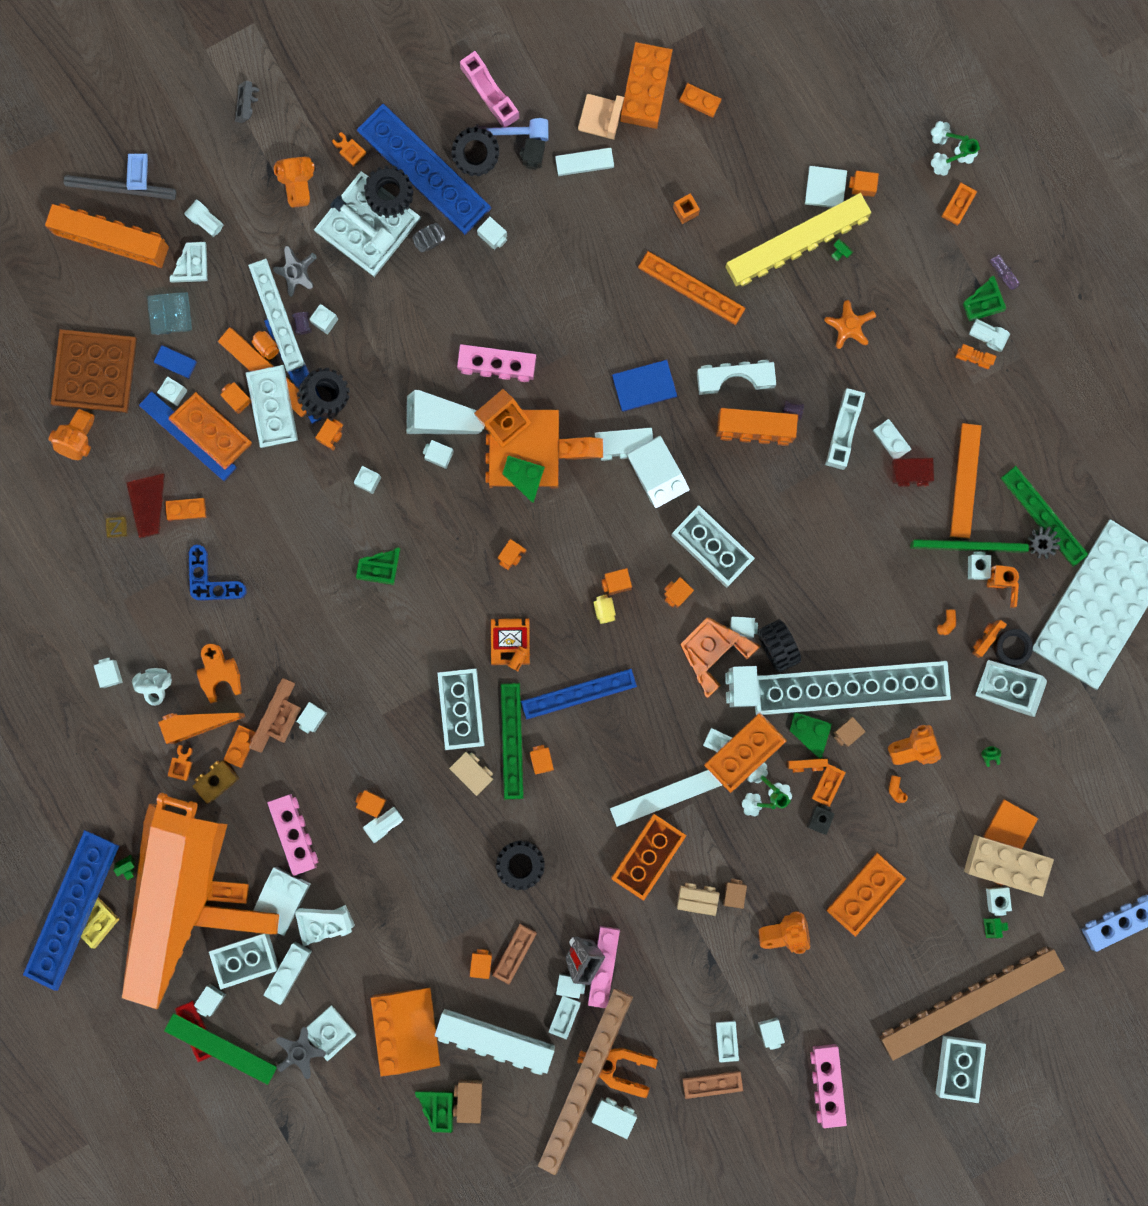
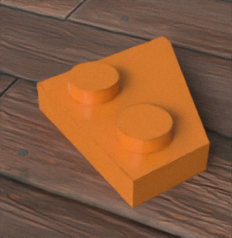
M1002 620L995 621L992 624L988 623L983 631L985 633L983 638L978 639L972 648L975 650L972 654L978 658L982 657L996 640V635L1000 629H1004L1007 624Z

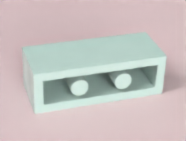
M652 428L595 433V438L603 439V458H601V461L612 460V457L620 456V459H628V452L653 439Z
M294 942L263 996L281 1005L312 951Z

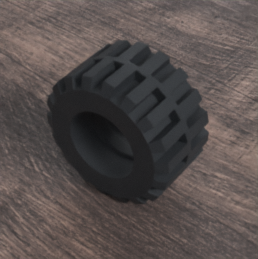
M478 126L468 127L456 136L452 145V159L456 167L464 174H469V176L477 175V177L483 174L486 175L498 162L499 145L497 139L486 128H479ZM479 140L485 144L487 155L484 160L475 163L466 158L464 149L468 142Z
M387 165L382 170L381 167L376 168L377 172L372 171L370 173L371 177L366 179L367 184H364V194L368 205L380 217L384 215L385 218H389V216L393 215V218H396L399 213L403 215L404 210H408L410 208L409 204L413 201V189L408 175H405L401 169L397 170L395 166H392L391 169ZM385 184H395L400 188V192L395 199L386 201L378 197L379 189Z
M318 368L316 371L310 372L300 384L299 391L297 392V397H300L298 403L303 405L301 409L303 411L306 410L309 417L313 415L316 420L320 417L321 420L332 419L346 406L350 395H347L350 389L346 388L347 381H343V376L341 374L337 375L336 370L333 369L331 372L330 368H325L324 370ZM315 387L327 389L332 401L326 402L321 400L316 394Z
M778 619L758 629L760 642L770 662L778 672H782L801 662L798 646L783 621Z
M520 840L509 843L501 850L496 860L497 875L501 882L515 890L532 888L540 881L544 873V857L537 846L528 841ZM525 854L530 858L532 869L529 874L518 877L511 873L509 861L514 855Z

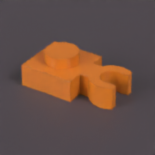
M340 132L339 136L343 139L342 142L337 143L333 139V145L336 148H342L339 152L340 155L354 167L366 155V151L353 139L347 142L346 136Z
M179 745L177 748L179 757H172L168 776L188 781L192 762L187 761V759L192 755L193 748H189L188 753L183 754V746Z

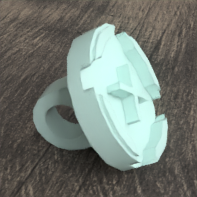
M151 668L145 670L146 673H137L132 679L134 690L144 694V698L149 704L154 706L160 705L165 698L164 689L171 685V674L162 668ZM156 693L159 698H154L151 694Z

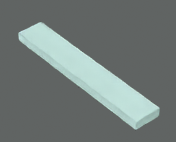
M267 259L248 265L286 371L289 372L305 366Z
M706 770L612 807L610 810L616 826H620L722 786V784L709 770Z

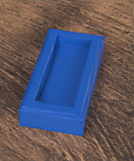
M162 345L154 363L189 379L197 361Z

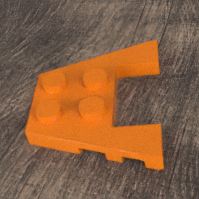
M709 617L680 644L707 698L721 686L708 670L733 645L746 659H749L761 647L759 644Z

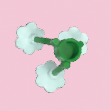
M938 121L931 130L934 143L943 145L950 137L962 140L954 150L955 156L947 158L945 154L935 153L934 159L931 160L934 172L937 175L945 176L951 167L950 163L954 160H958L960 163H972L974 157L978 155L980 147L978 141L973 138L969 139L968 135L962 136L951 133L949 123H943L942 121Z
M766 763L760 765L747 780L750 783H760L763 780L771 788L768 791L771 803H762L759 794L747 793L742 801L745 815L757 816L762 807L773 810L776 807L782 809L791 802L792 794L789 785H782L781 783L773 785L766 778L768 774Z

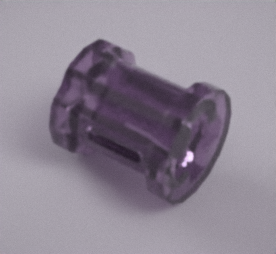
M299 312L292 315L296 323L295 334L304 335L312 332L308 322L309 312Z
M785 400L782 413L798 414V420H801L804 404L797 405Z

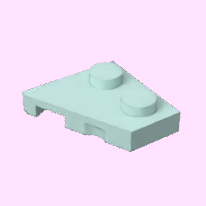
M206 242L185 244L183 254L176 263L177 266L173 275L170 276V282L208 281Z

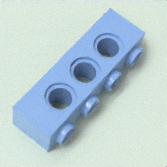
M1148 895L1139 897L1137 899L1138 902L1132 905L1131 903L1122 905L1120 910L1115 913L1111 911L1104 914L1101 920L1087 922L1085 924L1086 927L1081 930L1090 949L1097 952L1147 928ZM1141 908L1143 916L1138 919L1136 912ZM1121 917L1126 919V924L1123 927L1119 926V919ZM1107 925L1109 931L1106 935H1102L1101 929Z

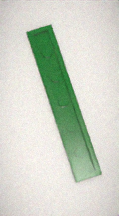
M1014 466L1000 478L1039 527L1043 526L1044 531L1051 527L1049 532L1051 534L1054 531L1058 532L1054 538L1059 537L1061 541L1056 544L1060 545L1059 551L1072 567L1089 555L1017 466Z
M914 539L910 544V549L1026 553L1029 551V545L1023 543Z
M520 683L501 684L504 800L524 799Z
M173 1013L164 1030L168 1034L267 1085L277 1069L275 1065Z

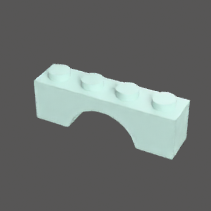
M760 360L758 364L740 362L737 366H731V363L720 364V367L712 368V365L701 366V369L697 370L699 395L718 393L721 384L725 380L737 376L749 380L755 390L775 388L774 362L769 363V360Z
M848 388L844 391L825 465L842 470L847 467L852 438L865 393Z

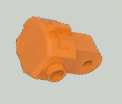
M309 157L282 159L274 165V174L279 182L285 184L288 203L292 208L309 205L310 195L307 181L313 177L314 164Z
M78 409L69 425H59L56 431L53 430L51 432L49 441H51L53 449L73 460H81L83 456L87 457L91 446L88 444L87 434L93 425L95 416Z
M920 725L912 730L909 738L893 742L888 746V752L895 765H902L915 760L923 765L927 763L933 764L941 759L940 749L933 728L930 725Z
M792 912L790 915L784 916L781 924L760 928V946L765 949L786 946L791 952L796 954L809 950L810 937L804 914Z

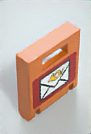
M491 619V665H508L511 660H501V653H515V648L518 649L519 646L529 651V657L525 658L522 665H530L529 619H525V625H522V619H499V626H495V619Z

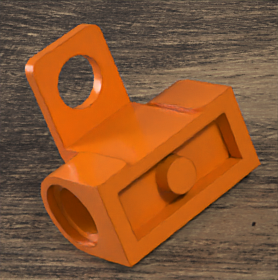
M996 565L991 567V578L987 580V588H1012L1010 608L1017 607L1018 571L1009 566ZM1004 574L1007 576V582L1003 578Z

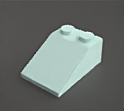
M661 436L627 453L650 502L655 508L689 491L681 471Z
M988 660L975 696L1016 712L1035 717L1047 680L1042 675Z
M276 866L272 869L253 911L279 914L278 933L285 936L295 916V911L299 909L311 883L293 876L291 873Z

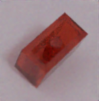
M933 458L894 459L892 461L893 484H898V487H909L910 484H917V487L929 486V483L934 481Z

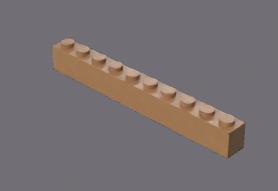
M1043 947L1036 951V955L1020 959L1019 964L1003 968L1002 973L989 975L985 978V982L970 985L968 991L953 994L951 1000L947 1002L940 1001L930 1011L923 1010L917 1014L916 1018L900 1022L899 1027L883 1031V1035L879 1038L890 1059L894 1061L1065 971L1055 950Z

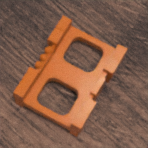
M963 344L962 348L958 349L955 358L963 361L969 360V362L974 364L978 363L979 367L989 369L991 365H994L997 356L987 352L985 354L983 352L980 353V351L977 352L973 347Z

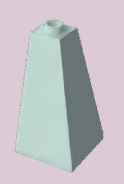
M414 390L407 396L406 434H479L484 429V426L474 414L477 410L420 390Z

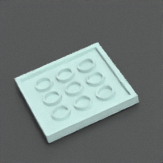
M361 171L341 195L342 200L346 202L347 207L373 229L379 231L381 228H384L396 241L382 255L369 243L372 237L342 211L339 212L335 208L329 210L314 231L375 277L420 221L421 217L410 208L408 210L405 209L403 215L397 214L396 218H393V215L389 216V218H385L384 215L378 216L377 212H373L367 203L364 194V184H367L366 179L368 176ZM383 187L378 191V197L382 200L390 201L396 198Z

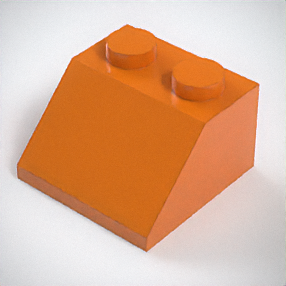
M504 389L474 413L502 448L531 424L514 398Z

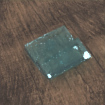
M188 292L147 297L151 334H170L171 332H187L192 330Z

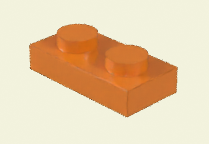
M687 83L679 102L713 118L722 99Z
M960 183L941 217L958 226L977 191Z
M205 499L166 501L167 520L206 518Z
M239 725L224 757V761L242 768L250 751L249 746L252 737L256 732Z
M828 759L787 761V768L792 769L793 773L804 772V768H812V771H823V767H828Z
M828 764L811 799L830 807L846 772Z
M212 881L207 901L247 904L249 884Z

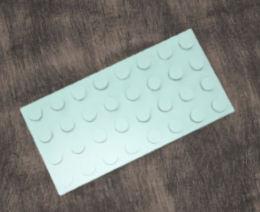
M1111 519L1106 523L1089 551V555L1086 556L1033 644V651L1095 690L1101 685L1148 607V542Z

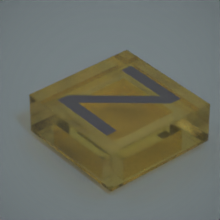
M126 517L106 519L107 538L128 537Z

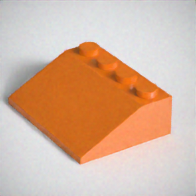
M431 988L373 995L371 997L380 1076L396 1075L440 1066L437 1037H435L436 1027Z

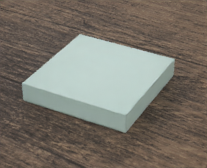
M810 166L805 204L832 208L844 201L847 171Z
M332 1005L307 1027L308 1040L315 1048L326 1052L324 1058L327 1061L357 1035Z

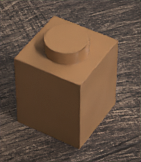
M850 717L833 733L836 735L834 739L840 746L845 745V747H849L866 731L853 717Z
M731 879V882L726 881L724 906L744 909L747 885L742 884L743 880Z

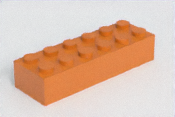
M61 203L58 206L52 204L45 224L56 236L159 268L163 267L169 249L165 240L158 233L150 232L148 234L136 226L128 228L122 222L114 220L112 223L106 221V218L100 215L93 217L81 209L73 211L70 210L69 206Z

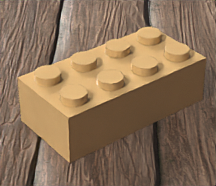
M974 835L964 872L1043 897L1054 859Z

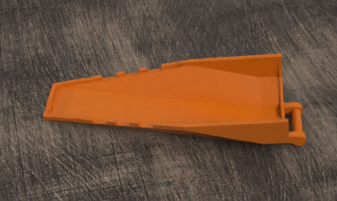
M159 793L157 804L148 805L143 824L122 993L123 999L154 1009H158L169 981L176 970L174 968L178 959L184 952L182 950L187 940H189L191 930L198 921L207 901L228 825L196 819V802H185L168 797L165 793ZM166 804L186 810V816L165 810Z

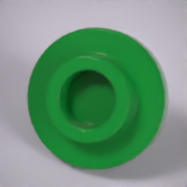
M989 746L982 751V757L987 767H990V761L994 759L996 764L1000 765V749Z

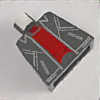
M573 937L569 941L571 948L565 959L572 982L590 985L605 956L593 940Z

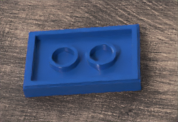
M667 360L612 375L622 412L677 397Z

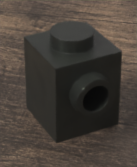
M526 138L525 148L521 147L520 159H523V165L526 168L532 170L542 168L545 141Z
M823 804L820 807L814 806L806 827L827 835L835 813L830 812L832 808Z

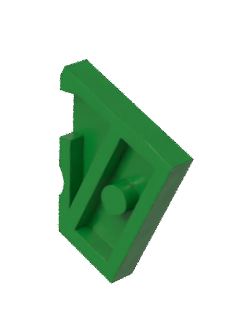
M991 276L982 287L978 288L972 296L964 301L963 307L969 322L1006 310L995 276Z
M508 456L502 475L523 493L530 502L534 503L545 467Z
M394 548V550L386 553L381 552L372 557L359 559L356 579L394 585L400 548Z
M794 712L789 731L817 758L822 759L832 723Z
M416 1091L415 1096L423 1107L422 1111L425 1117L428 1118V1124L432 1132L452 1133L454 1092Z

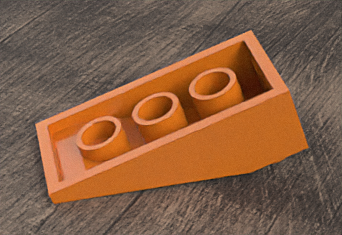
M171 713L163 716V720L158 723L166 744H175L245 717V714L177 715V713Z

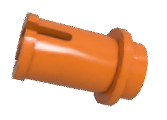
M521 646L518 649L515 648L516 652L507 665L517 672L525 658L529 657V651Z

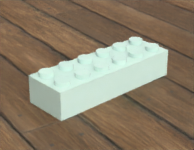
M447 1009L443 1010L435 1033V1037H438V1041L449 1044L450 1041L456 1043V1047L468 1050V1048L475 1050L476 1054L481 1056L489 1054L494 1056V1059L499 1062L507 1060L513 1062L512 1065L517 1068L523 1069L525 1066L531 1068V1072L542 1075V1073L547 1074L555 1045Z

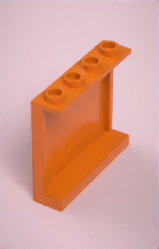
M522 410L531 424L503 448L491 434H486V445H490L489 453H486V464H489V472H486V483H489L490 488H493V486L515 487L502 475L508 456L545 467L539 487L558 488L559 410Z

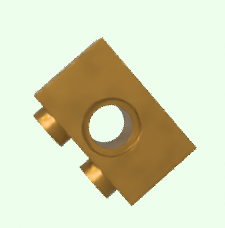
M216 761L209 767L211 771L206 775L202 773L194 780L196 783L192 787L207 804L212 803L240 779L226 761ZM214 775L219 778L217 786H213L210 782L211 777Z

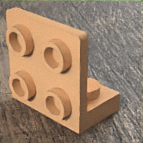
M587 94L578 130L614 140L624 97L617 95L614 101Z

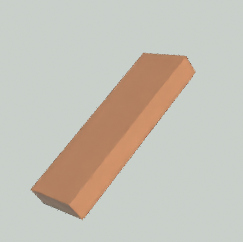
M519 924L492 976L509 985L537 932Z
M741 1071L682 1078L685 1099L743 1091Z

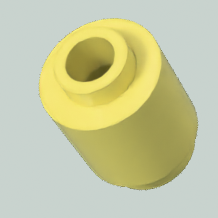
M607 595L596 597L597 601L593 603L597 620H600V624L615 621L614 616H616L612 598H608Z

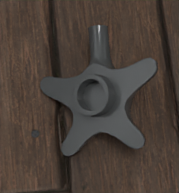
M286 246L284 249L285 266L274 267L273 271L286 279L288 295L292 297L298 283L308 289L314 287L307 269L317 257L314 253H311L304 260L300 261L292 249Z
M305 1027L301 1029L300 1037L297 1041H290L282 1037L276 1039V1042L288 1053L287 1058L276 1066L280 1072L290 1065L296 1064L301 1069L305 1079H309L311 1076L310 1059L326 1055L324 1050L310 1045L308 1030Z

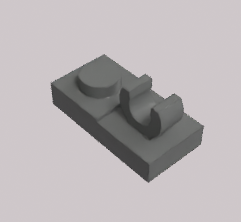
M244 81L239 84L235 122L244 123L249 120L252 115L251 103L258 101V98L252 96V92L257 93L259 89L252 87V82Z

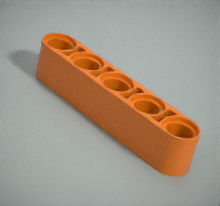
M204 905L194 926L278 934L279 914Z

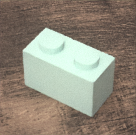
M601 1097L592 1116V1123L627 1139L637 1119V1114L634 1113L635 1110L625 1105L622 1108L616 1105L617 1101L609 1097L606 1099Z

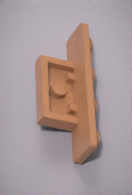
M282 678L255 735L252 737L250 749L262 752L270 736L285 743L301 710L300 707L287 701L295 683Z

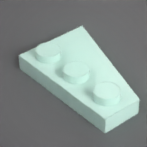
M303 908L295 911L303 947L328 937L332 938L347 933L351 929L347 911Z

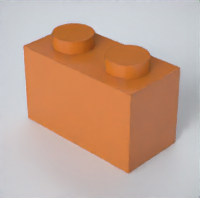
M602 438L559 439V459L603 458Z
M627 568L604 574V579L601 581L604 592L608 591V595L629 591L632 588Z

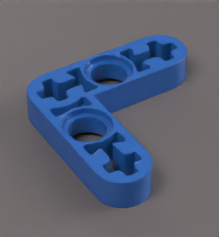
M194 545L190 548L189 579L190 595L192 598L205 601L241 599L245 597L247 588L241 582H208L207 550L201 545ZM197 549L203 552V555H200L199 558L200 562L204 561V565H193V562H197V556L193 555L194 552H197ZM198 567L204 570V575L201 578L194 576V570ZM226 585H229V589H235L236 585H239V588L243 590L239 592V595L235 592H229L230 596H227L228 589ZM207 586H210L209 593L211 597H208V593H201V597L194 593L195 590H198V587L202 590H208ZM216 586L223 587L224 592L221 596L214 595L213 590Z

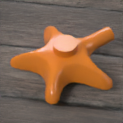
M846 300L843 304V313L840 318L826 317L824 320L838 331L836 347L841 349L848 338H853L862 345H868L869 341L864 336L861 328L865 322L876 318V314L874 311H871L864 315H855L852 311L851 302Z

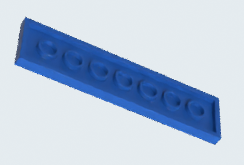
M384 104L357 129V132L392 166L397 167V170H403L404 174L408 175L411 184L464 235L491 210L489 204Z
M84 830L23 973L24 976L54 991L59 990L120 845Z

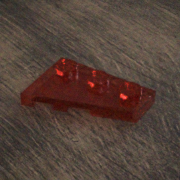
M164 473L126 482L140 539L158 535L160 532Z

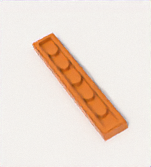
M647 251L638 266V269L734 325L737 324L746 309Z
M231 327L228 328L218 341L250 371L275 367ZM286 377L292 409L300 417H304L307 411H303L301 409L303 405L298 403L300 397H297V392L299 389Z
M961 424L950 537L970 539L982 425Z

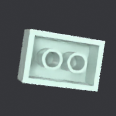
M757 666L730 668L725 673V682L729 684V691L726 692V703H730V707L758 706Z
M262 933L209 951L220 989L275 972L279 968L269 934Z
M943 1035L936 1095L938 1097L979 1103L986 1049L984 1042Z

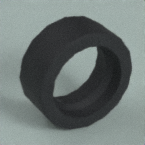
M1010 629L1003 631L997 637L994 650L1001 662L1006 665L1015 666L1026 662L1033 652V643L1026 632L1020 629ZM1017 636L1024 642L1025 650L1019 658H1009L1003 652V642L1006 638Z

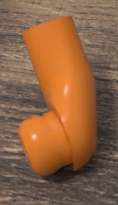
M946 610V622L937 627V633L939 635L944 634L945 636L949 635L956 627V610Z
M891 775L889 794L895 802L905 803L908 796L899 788L901 777Z

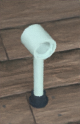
M337 196L331 203L330 207L332 209L335 208L339 212L342 211L372 237L369 243L382 255L396 241L384 228H381L379 231L373 229L346 206L342 196Z

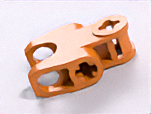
M216 644L205 645L201 650V657L205 667L197 669L196 672L200 686L210 704L217 702L215 689L221 681H227L235 695L242 694L240 673L235 659L225 660L221 647ZM210 649L216 651V654L213 655L214 658L208 656Z

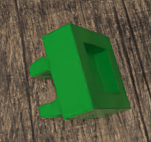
M838 239L834 244L837 250L832 254V257L838 261L843 255L849 258L854 251L841 239Z
M129 855L114 863L113 871L116 876L124 874L127 880L133 878L135 859L132 855Z
M983 918L986 938H1003L1002 931L1009 930L1008 922L1002 923L1001 918Z

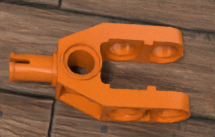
M625 1048L611 1049L606 1060L612 1062V1067L610 1069L603 1068L599 1077L610 1088L647 1098L650 1090L649 1087L613 1076L616 1062L618 1059H626L635 1062L636 1065L640 1066V1064L656 1069L658 1059ZM580 1051L577 1063L583 1062L587 1052Z

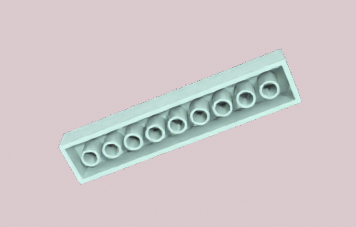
M947 661L757 676L758 706H755V714L768 715L951 700Z

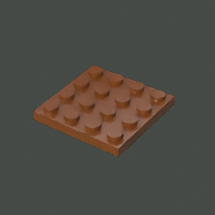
M60 329L51 405L128 413L137 338Z

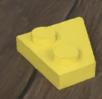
M99 897L81 935V938L94 949L119 921V918Z

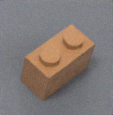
M459 1080L458 1085H455L454 1097H458V1103L454 1105L453 1117H457V1123L481 1122L483 1081Z

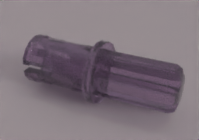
M1000 254L989 261L998 272V277L1004 280L1010 290H1014L1020 285L1011 272L1012 268L1007 266Z

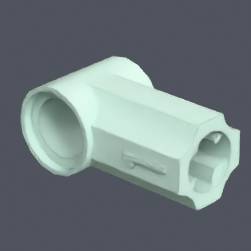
M197 199L184 213L188 219L194 224H198L212 237L217 235L224 226Z
M976 319L969 335L987 343L986 345L989 348L1002 352L1010 333L1003 328H994Z
M393 807L378 819L375 818L369 822L363 829L372 842L375 843L404 819L398 810Z

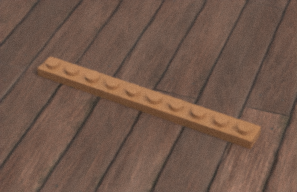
M618 989L613 990L538 1164V1167L553 1175H556L559 1171L633 999L632 996Z

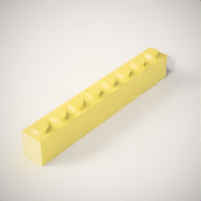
M859 193L727 262L726 269L736 287L740 284L745 286L752 282V278L756 276L760 278L769 273V269L782 267L785 264L784 261L790 258L792 260L799 258L802 255L801 253L807 249L810 252L816 249L819 243L823 241L827 243L835 238L834 235L840 232L842 234L849 232L853 225L858 224L860 226L869 220L871 211L862 194Z

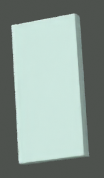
M284 365L246 372L260 448L298 441Z

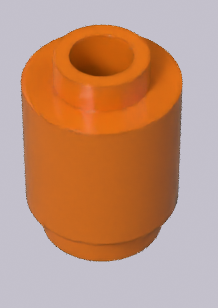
M258 331L254 334L252 344L263 357L269 360L279 353L277 343L267 331Z

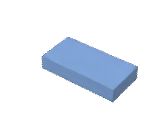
M128 154L127 190H147V154Z

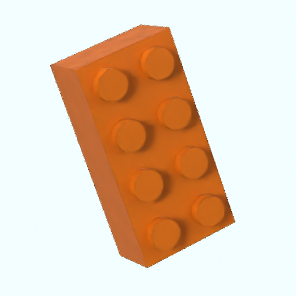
M635 42L620 122L657 129L673 49Z
M721 408L718 414L716 437H721V440L732 441V438H738L740 442L759 440L761 444H770V441L778 442V445L788 446L796 438L798 414Z
M653 813L611 876V879L644 901L687 835Z

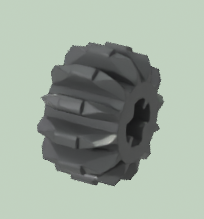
M434 223L416 232L412 239L416 248L420 252H425L441 244L446 237L439 224Z
M1040 526L1039 532L1034 529L1032 531L1034 536L1030 535L1028 537V540L1032 541L1028 543L1029 547H1034L1031 554H1034L1036 551L1039 552L1037 558H1041L1042 554H1044L1045 559H1048L1049 553L1054 556L1056 554L1054 549H1060V545L1056 543L1060 542L1061 538H1054L1058 533L1057 531H1054L1052 534L1049 533L1051 527L1044 531L1043 526ZM1041 539H1043V541L1044 539L1048 541V543L1046 545L1044 544V546L1040 544L1042 541Z

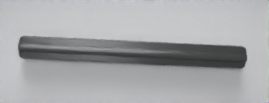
M71 175L64 176V185L69 187L171 200L176 198V190L172 188L147 185V190H127V183Z

